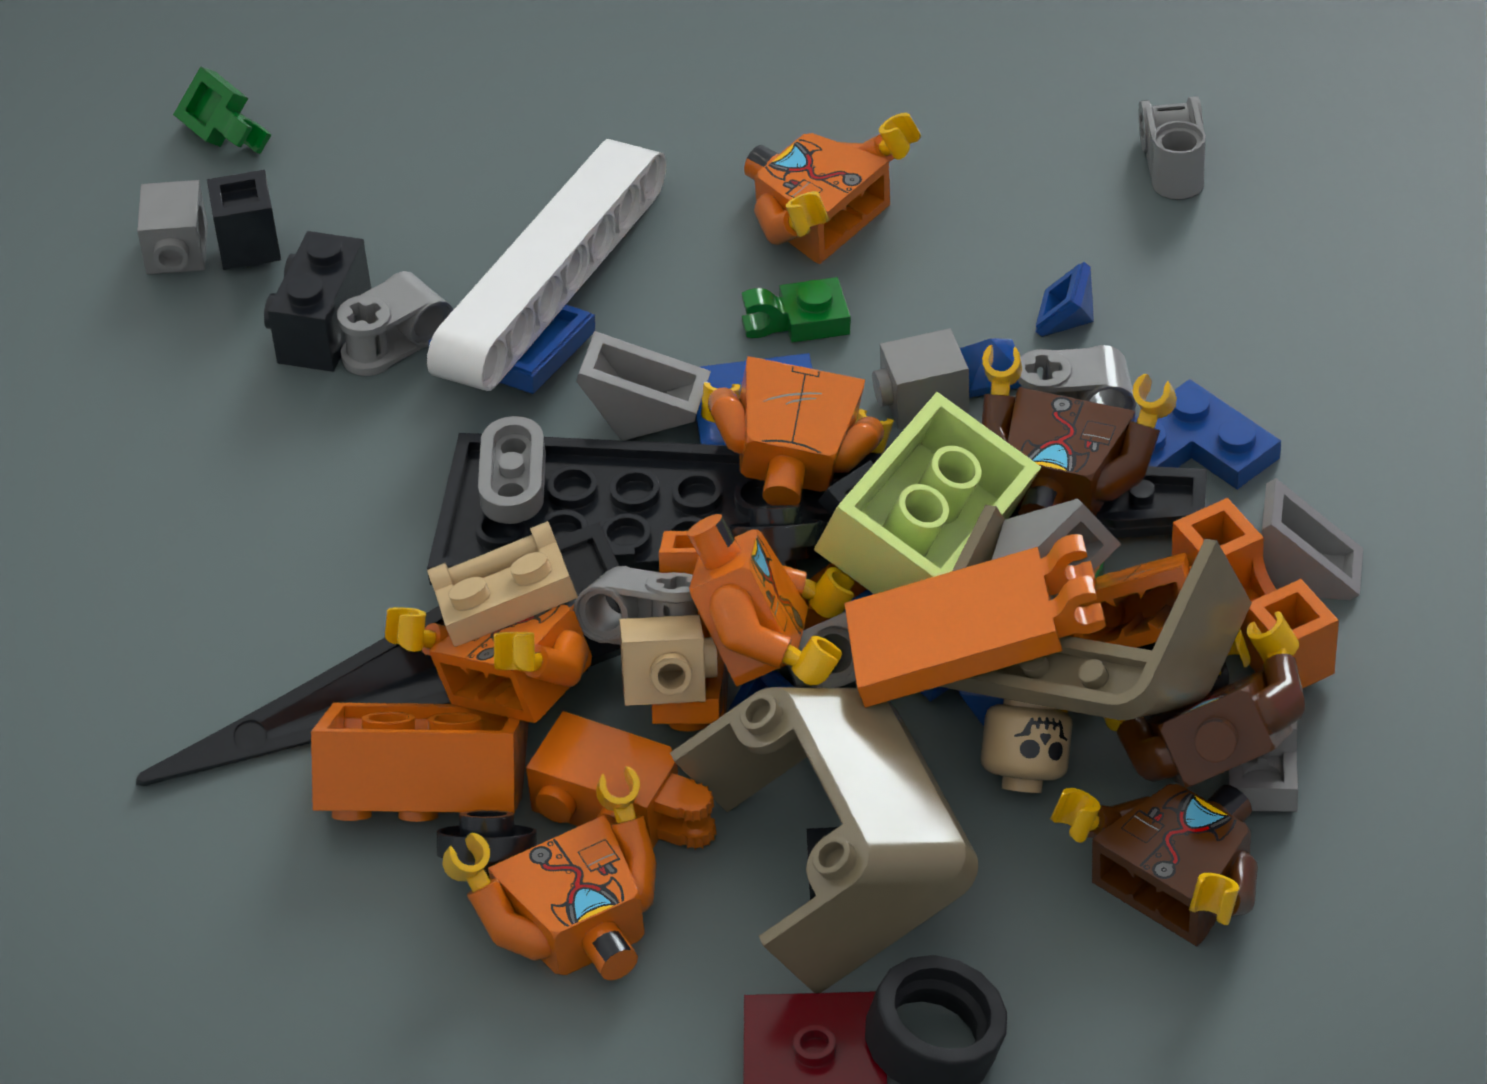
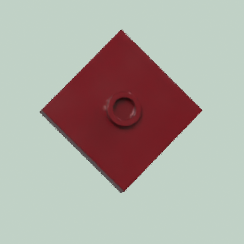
M876 991L744 995L743 1084H887V1074L872 1059L865 1040L866 1016Z

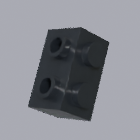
M307 231L296 254L291 253L288 256L284 268V279L277 293L269 295L264 309V324L267 329H271L278 364L335 371L341 358V349L346 342L345 333L338 326L337 310L347 299L359 296L371 289L364 239Z

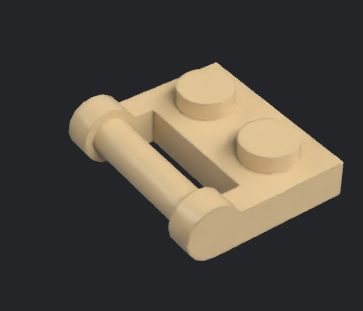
M548 521L530 528L532 535L451 568H448L446 563L427 570L446 629L454 647L578 598Z

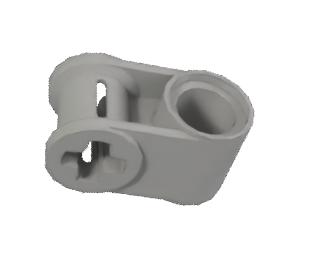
M1188 97L1186 103L1153 106L1149 100L1139 101L1138 120L1141 148L1146 153L1154 190L1161 196L1170 199H1186L1199 194L1204 188L1206 138L1199 97Z
M407 271L396 273L382 284L367 292L347 299L337 310L338 326L345 333L346 339L341 349L343 366L351 373L361 376H371L385 372L393 364L423 348L429 347V340L433 337L441 323L453 311L452 306L417 276Z
M1098 345L1089 348L1066 350L1037 349L1029 351L1020 357L1022 373L1018 382L1022 388L1135 410L1136 401L1133 397V388L1125 356L1120 350L1112 346ZM1039 367L1043 368L1042 380H1040L1037 374Z
M627 566L614 567L606 571L579 594L575 600L573 611L576 614L583 634L589 639L599 643L621 645L619 619L698 615V609L689 590L693 575L677 572L661 573L634 569ZM605 595L612 597L618 603L621 613L614 611L609 606Z

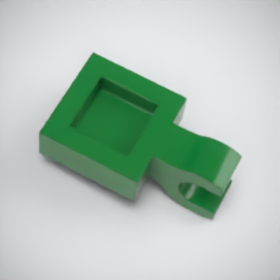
M200 66L173 113L176 118L205 142L219 147L227 139L238 147H242L245 144L254 152L261 154L271 137V133L264 127L241 114L249 98L217 72Z
M838 277L779 285V297L763 288H753L742 292V301L747 314L742 316V324L748 338H762L771 333L788 331L792 343L850 335L851 316Z

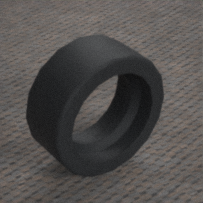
M937 955L911 957L890 968L879 984L866 1016L865 1040L872 1059L889 1078L900 1084H979L992 1067L1006 1036L1007 1010L999 991L981 972L960 960ZM915 1002L941 1005L957 1014L969 1026L975 1042L969 1047L955 1049L930 1045L914 1036L904 1026L898 1016L897 1008L903 1004Z

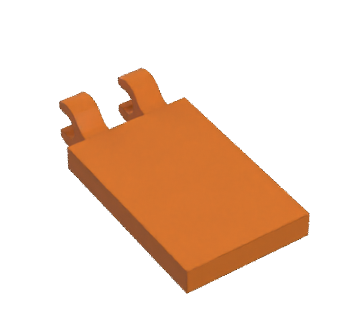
M1072 534L1062 537L1055 542L1048 555L1044 558H1041L1038 547H1034L844 603L856 684L864 707H870L1061 652L1060 638L1075 633L1090 634L1103 629L1106 626L1101 603L1091 604L1087 607H1078L1083 603L1097 600L1094 586L1096 579L1091 561L1082 562L1078 565H1068L1073 561L1088 557L1083 536ZM1058 594L1054 599L1051 600V595Z

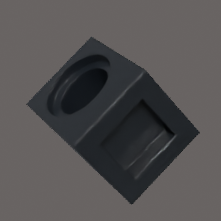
M265 170L207 179L223 270L280 261L281 255Z

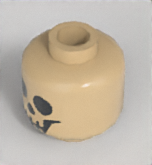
M1004 699L1003 704L991 706L985 715L981 752L982 766L992 774L1003 776L1002 789L1042 793L1043 780H1056L1067 773L1073 726L1071 717L1066 712L1057 708Z

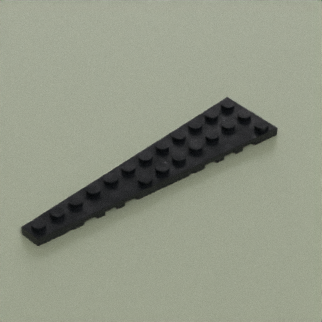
M459 433L427 570L446 563L447 567L451 568L532 535L530 528L547 521L555 538L600 522L619 566L641 570H659V550L664 531H688L700 520L714 514H721L728 527L735 523L750 522L749 508L771 505L763 499L765 481L745 477L740 472V454L728 449L725 445L544 437L546 461L544 501L541 509L536 515L526 521L514 524L499 523L488 518L482 511L480 504L478 477L482 434ZM870 453L850 472L835 473L830 486L871 460L875 463L883 453ZM1148 466L1145 478L1139 485L1113 501L1104 502L1095 517L1115 538L1171 535L1174 521L1205 508L1207 469ZM802 489L801 500L798 504L801 506V519L822 520L824 531L831 516L818 500L825 491L818 492ZM1017 507L1009 518L1019 516L1020 507ZM810 546L809 558L805 559H820L824 557L814 551L815 546Z

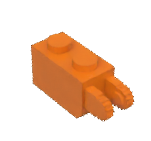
M562 711L526 766L532 811L542 814L551 821L558 823L567 822L581 826L605 815L610 825L615 823L614 811L607 810L600 804L597 799L596 788L601 775L604 774L607 790L611 795L618 798L629 795V786L624 776V769L628 766L636 771L640 779V789L633 802L636 816L643 815L652 848L661 839L679 846L686 845L687 849L690 847L694 848V850L699 847L703 849L705 845H710V842L715 840L714 835H717L715 818H711L712 808H714L712 791H709V787L703 786L702 783L696 784L695 780L678 775V765L670 754L673 751L671 746Z

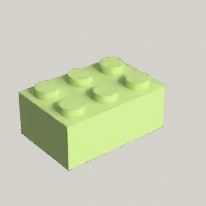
M936 392L836 507L814 551L873 594L952 572L985 505L997 506L1004 519H1008L1018 507L1041 466L943 395Z

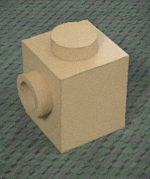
M700 615L619 619L622 685L625 706L706 701L705 678L717 677V649L712 637L703 638Z

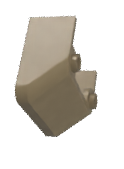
M985 505L952 571L992 560L1005 520L997 506ZM1205 539L1152 651L1065 636L1060 638L1061 652L940 687L1116 720H1130L1186 708L1200 702L1211 691L1252 602L1218 541Z
M765 688L745 699L670 752L674 762L695 780L697 784L702 783L703 786L709 787V791H712L713 799L727 813L808 757L842 825L822 838L812 849L808 857L806 874L816 897L759 935L762 945L814 993H822L960 898L975 881L978 872L977 855L900 713L890 701L865 708L857 688Z

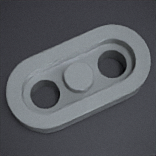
M520 416L504 417L492 422L482 433L478 490L481 509L491 520L505 524L520 523L536 515L543 505L546 451L543 431L535 421Z

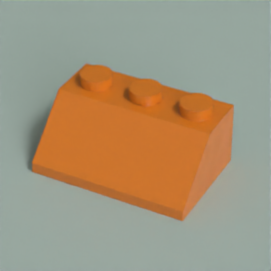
M332 703L311 731L313 811H332V818L342 821L368 819L372 817V811L398 812L400 820L410 822L437 819L439 817L438 812L501 810L515 813L523 794L529 722L452 704Z

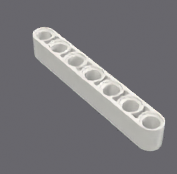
M611 139L603 141L437 328L430 342L427 354L429 373L432 376L481 390H493L655 201L661 191L666 175L665 155L661 152Z

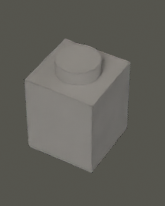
M951 328L880 344L881 369L872 372L874 392L880 407L889 405L898 429L905 428L936 392L943 395L966 413H969V368Z

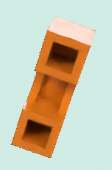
M1229 498L1173 522L1172 555L1186 553L1190 566H1192L1204 540H1217L1251 600V606L1240 629L1251 657L1249 665L1256 673L1263 670L1264 661L1246 633L1247 627L1251 622H1255L1261 633H1266L1276 624L1275 612L1278 611L1282 613L1299 641V648L1293 657L1297 662L1302 689L1335 674L1339 620L1302 579L1279 589L1275 588L1264 563V537Z

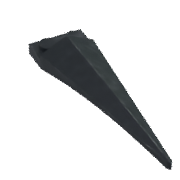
M600 522L556 538L575 591L581 593L606 571L619 566ZM605 595L609 606L614 611L621 613L618 603L612 597ZM439 606L426 613L425 627L431 623L445 626ZM584 635L592 654L590 666L621 655V645L599 643ZM384 637L263 707L140 772L136 779V785L147 786L311 743L312 729L332 703L451 704L431 656L425 655L422 650L416 652L408 651L399 644L388 642Z

